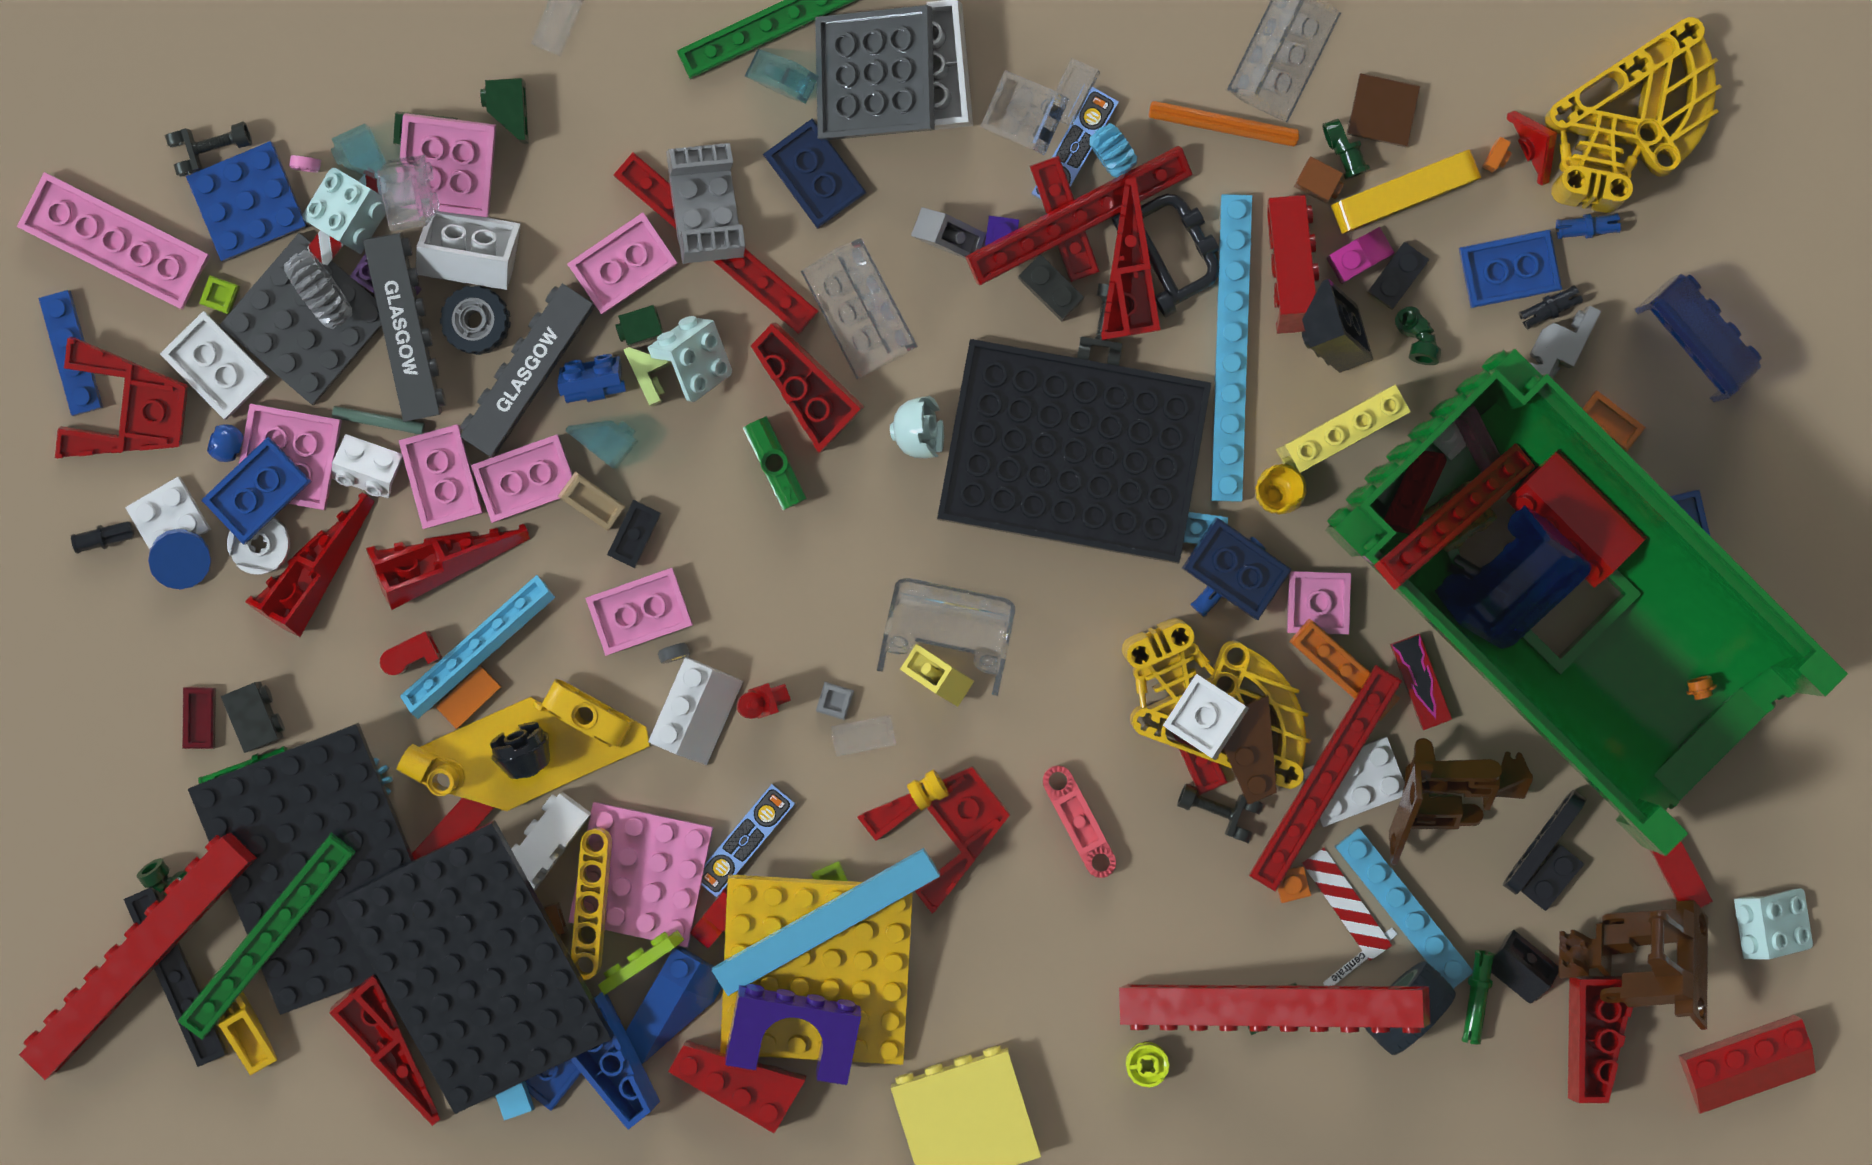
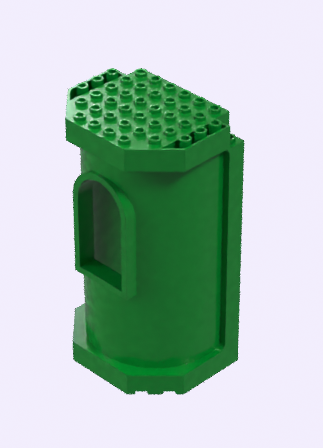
M1503 349L1501 352L1494 353L1481 366L1484 369L1482 372L1470 378L1467 377L1455 389L1457 394L1448 400L1445 399L1436 405L1429 413L1433 418L1426 422H1420L1407 435L1411 439L1410 441L1398 444L1386 456L1389 460L1388 463L1376 466L1366 475L1364 480L1367 484L1360 488L1357 487L1345 499L1348 505L1345 508H1339L1329 517L1327 522L1330 525L1325 531L1351 557L1361 556L1379 573L1374 565L1409 535L1395 532L1384 521V517L1408 467L1424 451L1443 453L1433 442L1454 421L1465 429L1473 439L1452 460L1446 456L1447 462L1416 528L1515 443L1536 467L1508 492H1513L1522 480L1559 449L1647 537L1606 578L1621 594L1559 656L1503 601L1500 602L1497 598L1480 588L1475 590L1471 587V583L1452 572H1448L1451 563L1464 569V567L1453 561L1457 554L1460 555L1457 537L1395 590L1619 813L1616 821L1642 847L1666 856L1688 834L1666 811L1667 808L1673 809L1676 807L1679 801L1767 713L1775 708L1776 699L1789 698L1795 693L1826 697L1848 673L1548 374L1541 375L1516 349L1508 352ZM1710 675L1713 683L1717 684V687L1712 690L1713 695L1704 699L1695 700L1694 695H1687L1686 691H1689L1687 681L1697 677Z

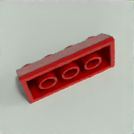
M1559 449L1522 480L1506 499L1594 588L1611 575L1647 538Z
M1796 1015L1782 1018L1678 1055L1700 1114L1816 1073L1810 1039L1803 1020Z

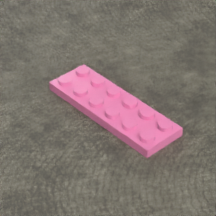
M45 172L17 225L18 228L182 310L210 257L209 254Z

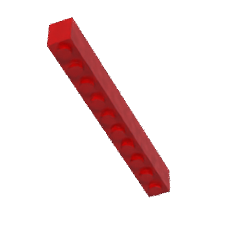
M232 833L222 837L216 835L205 846L208 852L201 859L199 857L193 859L184 869L187 872L181 881L178 878L175 879L165 889L164 892L167 896L161 902L156 900L144 912L147 916L141 924L138 922L134 923L124 933L127 939L120 946L115 944L103 956L106 959L104 964L100 968L97 965L93 967L83 978L86 983L80 989L75 987L63 999L66 1003L60 1011L58 1009L53 1010L43 1021L46 1026L40 1032L35 1030L23 1042L26 1047L19 1056L44 1080L55 1075L257 859Z
M1127 984L1119 988L1120 1025H1130V1030H1147L1149 1025H1160V1030L1171 1031L1178 1030V1025H1189V1030L1205 1031L1208 1030V1026H1219L1220 1031H1237L1238 1026H1249V1031L1261 1032L1268 1031V1026H1279L1281 1032L1298 1031V1027H1310V1032H1328L1329 1027H1340L1341 1032L1352 1033L1359 1032V1027H1371V1032L1387 1033L1390 1032V1028H1402V1033H1420L1421 1028L1430 1024L1429 986Z

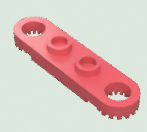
M1060 765L1050 767L1043 775V786L1088 872L1094 877H1108L1116 868V858L1076 781L1066 767ZM1055 772H1061L1067 778L1066 786L1060 790L1053 789L1049 784V778ZM1096 854H1105L1109 858L1110 864L1106 870L1097 871L1093 868L1092 859Z

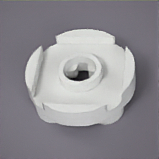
M275 517L246 545H243L231 531L228 534L227 549L229 555H231L238 568L244 572L262 575L276 571L289 555L290 538L288 530ZM261 535L267 546L262 548L260 553L255 552V546L251 545L252 539L257 540L258 536Z

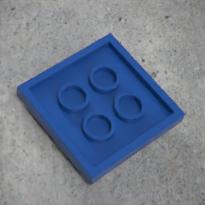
M271 141L186 176L222 262L308 227Z

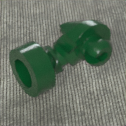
M1409 306L1401 309L1395 318L1397 329L1401 334L1418 339L1417 342L1411 344L1409 359L1422 365H1437L1440 360L1441 349L1436 344L1435 334L1432 335L1435 331L1430 327V323L1421 315L1416 307Z
M159 858L145 865L138 872L137 878L145 888H154L161 893L175 879L178 878L181 881L187 872L183 870L177 872L172 877H168L170 869L163 859Z

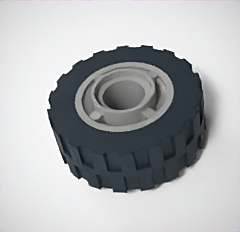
M465 286L461 290L457 289L454 291L453 295L445 300L446 303L441 309L442 316L440 318L442 333L447 337V341L458 350L469 354L482 355V353H490L494 348L501 346V342L504 338H507V332L511 326V322H509V317H511L510 311L507 310L505 301L495 292L481 286ZM479 312L482 316V322L477 328H471L469 318L473 313Z

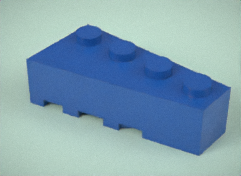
M601 991L594 997V1000L614 1036L611 1040L570 1060L629 1130L649 1114L660 1100L608 994L604 995Z

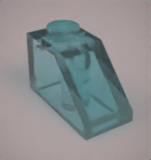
M757 49L745 74V77L804 104L807 103L819 76L795 61Z
M364 123L332 138L335 147L331 148V152L338 165L343 164L350 171L388 185L395 183L389 168H382L387 166L368 125Z
M622 420L619 424L614 421L571 425L565 430L613 469L618 468L638 442L633 437L636 431Z

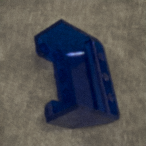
M1679 274L1670 278L1634 310L1637 314L1650 310L1718 389L1710 397L1713 402L1730 399L1761 368L1759 361L1762 357L1751 345L1747 347L1739 338L1742 334L1732 322L1726 323L1719 315L1722 312L1720 307L1711 298L1706 300L1700 293L1701 286L1698 281L1690 274L1687 277Z
M1526 505L1511 516L1507 526L1509 532L1516 539L1508 543L1497 557L1481 569L1478 575L1471 579L1465 574H1451L1435 590V593L1460 626L1501 649L1511 647L1517 643L1575 589L1591 571V564L1585 556L1549 520Z

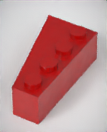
M1306 195L1273 197L1268 199L1267 218L1270 249L1274 251V254H1271L1272 277L1277 280V283H1274V308H1279L1280 310L1278 321L1276 322V333L1305 331L1302 319L1316 294L1315 282H1319L1318 263H1313L1312 253L1316 252L1315 234L1309 233V224L1313 223L1312 205L1306 204Z
M771 323L752 343L751 348L770 378L777 385L786 403L789 404L798 418V422L812 440L817 452L824 451L864 406L778 323Z
M1580 976L1569 978L1568 1099L1577 1103H1609L1619 1065L1617 1061L1620 1049L1624 1046L1626 1038L1624 1033L1628 1017L1631 1018L1633 1007L1628 1008L1624 1002H1604L1600 999V991L1604 988L1622 987V976Z
M687 1040L668 1070L669 1073L772 1133L776 1132L807 1075L793 1073L757 1062L756 1070L725 1065V1053Z

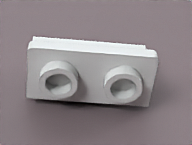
M345 434L332 462V479L341 485L365 490L372 496L389 498L391 485L403 461V455Z

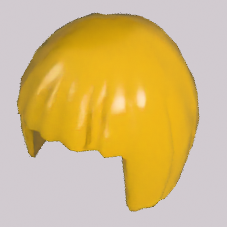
M1285 463L1273 465L1264 470L1257 480L1255 487L1256 500L1269 513L1279 515L1291 513L1297 510L1304 501L1307 494V484L1301 473L1293 466Z

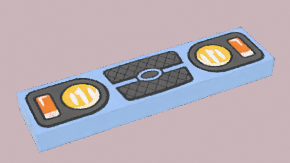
M1094 87L1090 89L1052 156L1060 157L1070 187L1092 150L1090 136L1100 127L1106 126L1119 101ZM1035 186L1031 194L1041 199L1037 186Z
M771 784L705 863L701 885L715 897H718L727 886L728 875H736L795 805V802L775 785Z

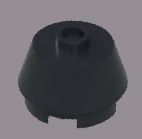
M537 722L518 725L520 730L506 737L503 732L490 743L493 753L491 759L511 779L534 776L550 762L549 735L539 727Z

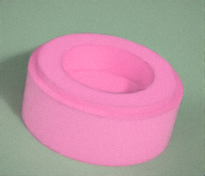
M291 155L289 167L294 170L318 173L321 167V160Z

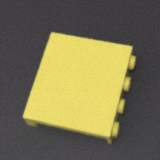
M1395 384L1277 448L1276 451L1283 464H1289L1301 473L1410 413V410Z
M1000 1045L983 1050L984 1055L972 1058L971 1054L954 1059L953 1065L943 1068L940 1063L925 1068V1074L914 1077L913 1073H907L895 1078L896 1083L891 1084V1091L915 1165H1018L1041 1157L1008 1048L1001 1049Z

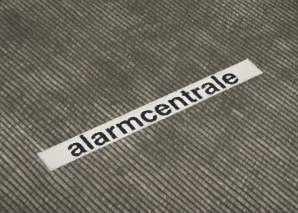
M1393 928L1384 933L1389 941L1398 935ZM1360 952L1325 980L1323 984L1325 986H1334L1368 959L1364 952Z

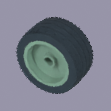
M1422 961L1410 968L1391 986H1429L1430 1024L1421 1028L1420 1033H1402V1028H1390V1032L1373 1033L1371 1032V1027H1364L1391 1055L1403 1052L1422 1037L1447 1011L1456 997V992L1450 983L1426 961Z

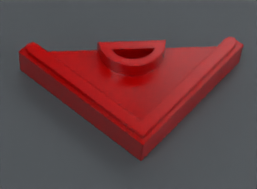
M1516 111L1508 113L1506 119L1514 124L1520 137L1518 142L1528 162L1532 161L1538 174L1537 183L1542 186L1549 183L1557 132Z

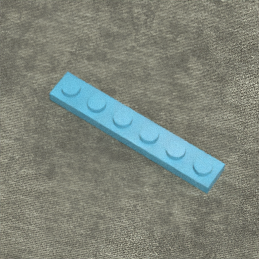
M538 575L531 579L400 695L413 716L419 719L425 712L430 710L434 704L555 598L548 586Z
M1360 828L1355 829L1334 846L1425 961L1434 967L1450 983L1453 989L1473 973L1472 968Z

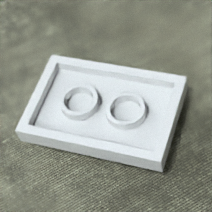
M205 311L160 353L225 420L270 378Z
M1387 737L1370 742L1362 747L1319 820L1322 827L1402 797L1404 780ZM1315 764L1303 768L1304 781Z

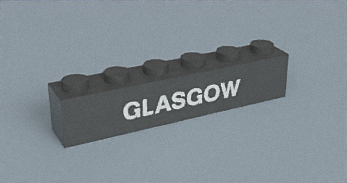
M403 232L365 239L363 244L403 422L440 415L442 407L446 406L443 389H438L435 377L439 376V368L436 358L431 359L428 347L433 346L432 336L429 328L424 329L422 317L426 316L423 298H417L415 286H419V278L416 268L410 267L408 256L413 255L409 237L404 238Z
M563 283L559 288L554 286L545 300L549 304L543 313L538 311L528 325L531 331L525 339L520 337L511 350L514 356L508 364L504 362L499 367L494 376L497 379L491 390L486 388L477 401L480 407L474 415L470 413L460 426V429L463 430L460 437L490 457L497 455L596 307Z

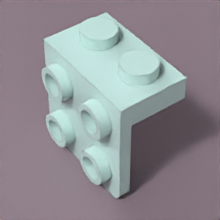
M331 168L302 216L304 221L357 253L362 254L365 249L363 240L372 237L392 202L337 168Z
M688 316L681 319L678 323L679 325L671 331L659 335L657 341L647 348L651 358L672 362L686 400L695 402L728 378L732 373V367L714 320Z
M1796 888L1767 896L1739 897L1734 899L1743 959H1773L1812 948L1813 940L1803 889Z

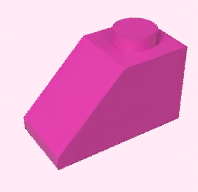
M1378 227L1330 254L1326 259L1340 283L1343 284L1393 255L1395 252L1381 228Z

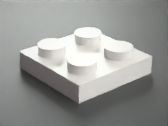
M181 477L174 478L125 507L149 549L158 536L169 530L185 529L199 536L211 530Z
M1196 674L1163 726L1216 760L1249 707Z

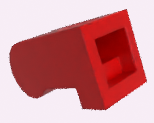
M425 631L386 650L380 657V667L388 675L403 674L409 665L425 658L427 664H432L442 659V656L430 631Z
M726 888L690 931V934L707 949L726 928Z

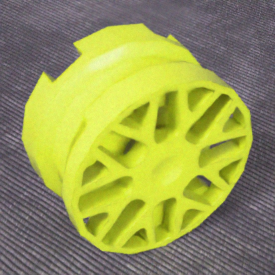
M1142 1042L1130 1049L1126 1056V1068L1129 1077L1134 1083L1141 1087L1150 1088L1164 1081L1169 1072V1061L1166 1053L1159 1045L1153 1042Z

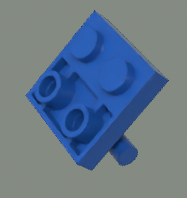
M603 354L595 357L594 361L582 363V360H572L566 362L559 369L558 390L560 396L564 395L566 403L586 399L587 402L606 399L607 395L626 392L625 381L621 380L622 364L620 356L612 357V354Z

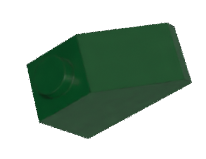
M522 78L485 80V89L480 91L482 107H486L487 112L521 143H529L526 82Z

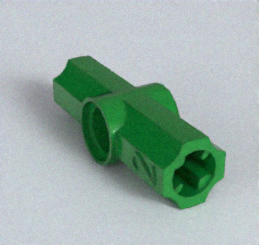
M765 416L743 427L782 510L806 500L805 493L768 417ZM771 455H779L783 459V467L777 472H771L767 468L766 463Z

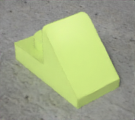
M630 347L624 349L625 355L649 405L653 407L663 402L660 395L665 393L658 377L652 378L650 374L672 363L666 360L651 358L650 354Z

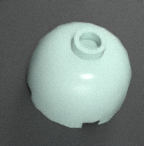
M931 396L918 397L905 402L898 408L894 416V422L890 424L892 440L897 442V445L905 454L914 458L937 457L939 455L936 452H942L943 420L937 422L934 411H940L935 399Z

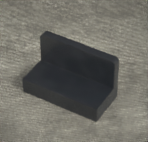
M1513 929L1505 937L1499 950L1495 953L1491 973L1531 1004L1551 988L1559 973V966Z

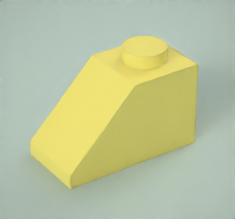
M918 644L914 646L900 668L901 671L957 707L974 683V680Z

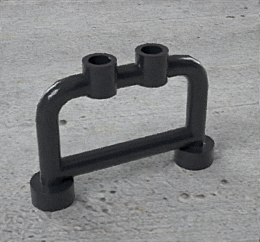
M1164 194L1141 205L1142 217L1145 218L1166 206L1176 208L1184 227L1190 233L1198 253L1207 265V272L1203 277L1178 290L1145 229L1150 264L1164 288V291L1155 295V300L1165 318L1177 312L1175 305L1209 288L1215 283L1219 275V263L1214 253L1220 249L1213 235L1210 234L1205 237L1200 226L1205 224L1201 212L1197 207L1191 210L1184 199L1175 194ZM1120 213L1111 217L1116 230H1118Z

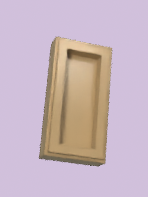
M576 471L558 495L564 502L607 531L611 529L626 508L624 504Z

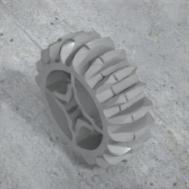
M303 250L299 254L296 253L284 264V271L296 292L325 327L334 329L338 325L344 324L347 321L346 319L352 316V307L346 296L322 263L311 252Z

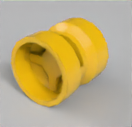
M934 769L927 772L920 781L913 780L907 784L913 800L921 811L928 808L932 801L936 799L942 800L949 795L942 779Z

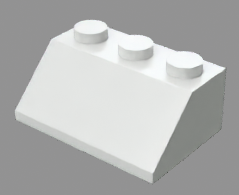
M429 210L417 244L418 275L507 290L514 268L521 223Z
M685 657L648 742L676 755L707 765L743 681L692 658Z

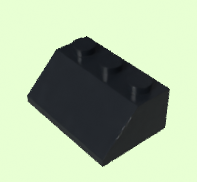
M1330 279L1323 280L1302 319L1305 331H1302V338L1305 346L1308 349L1311 348L1318 358H1323L1328 366L1331 365L1339 373L1374 360L1358 305Z

